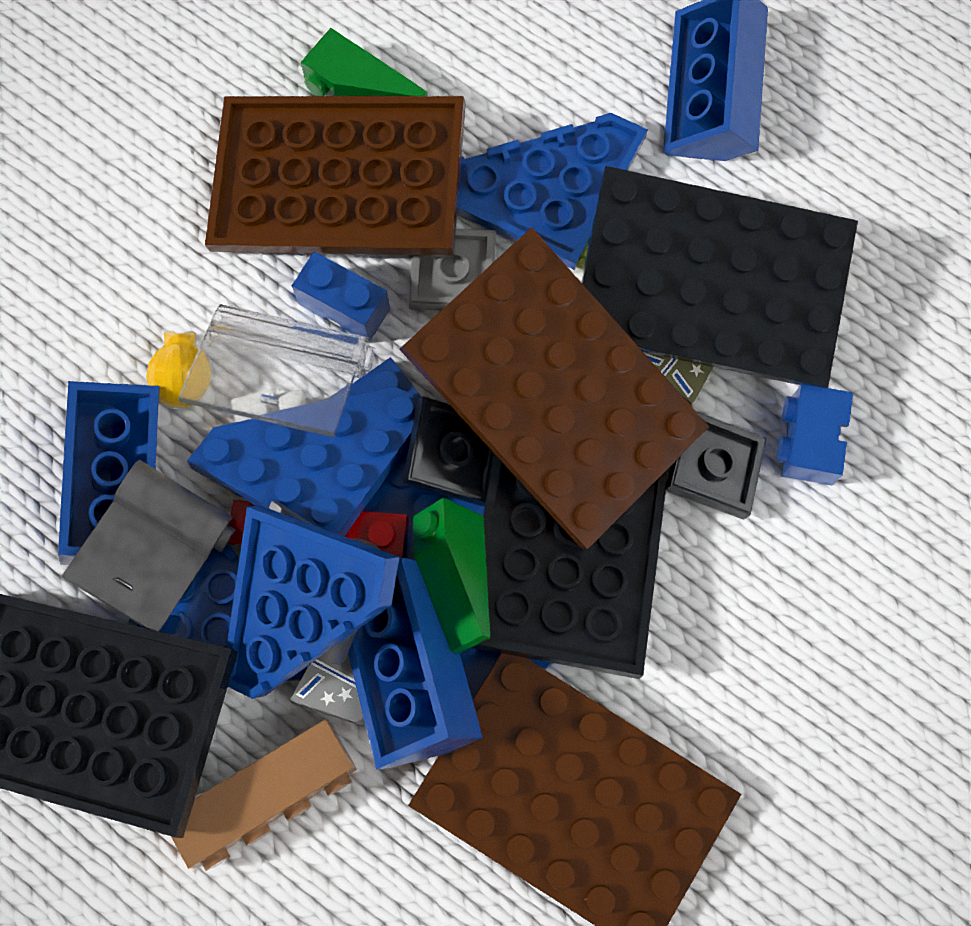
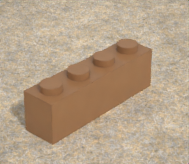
M325 719L196 797L184 837L175 838L171 836L188 869L198 868L202 865L204 870L208 871L230 858L231 856L227 849L244 840L246 846H249L271 832L268 826L269 823L283 815L287 821L292 820L310 809L312 805L309 799L323 790L330 796L352 782L349 774L356 771L357 768L333 725Z

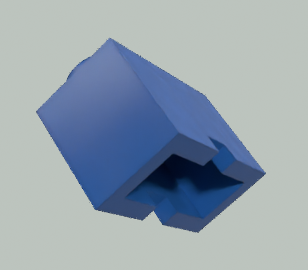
M315 251L291 285L298 305L326 320L328 318L338 323L342 329L370 343L390 311L387 290Z
M801 384L793 396L786 397L782 421L788 422L787 436L780 438L777 449V462L783 463L781 477L832 486L843 476L847 442L838 439L841 434V427L847 428L850 423L853 392Z

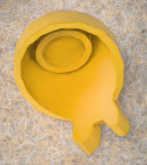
M166 331L163 334L165 345L153 355L148 364L147 383L150 386H159L160 403L171 408H188L200 402L211 386L212 371L210 362L203 351L196 346V332L176 333L175 331Z

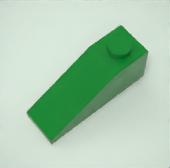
M331 27L301 61L305 78L304 83L315 96H428L426 90Z
M443 497L413 516L414 557L450 650L459 654L490 638L484 517Z

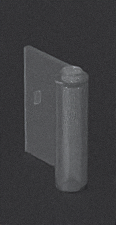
M220 304L213 314L179 394V401L334 437L354 377L361 378L364 371H371L375 358V347L369 346V337Z

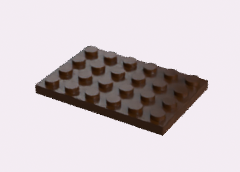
M224 96L205 246L210 252L313 253L315 251L319 254L454 256L466 109L464 96Z
M532 227L399 348L581 549H588L709 428L708 424Z
M501 653L473 698L483 738L447 754L437 756L408 806L595 926H668L742 794L531 660Z

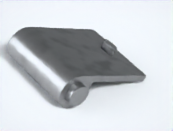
M138 460L123 479L115 494L113 503L66 568L62 578L146 629L160 631L212 550L215 548L222 552L236 530L229 525L233 517L148 464Z

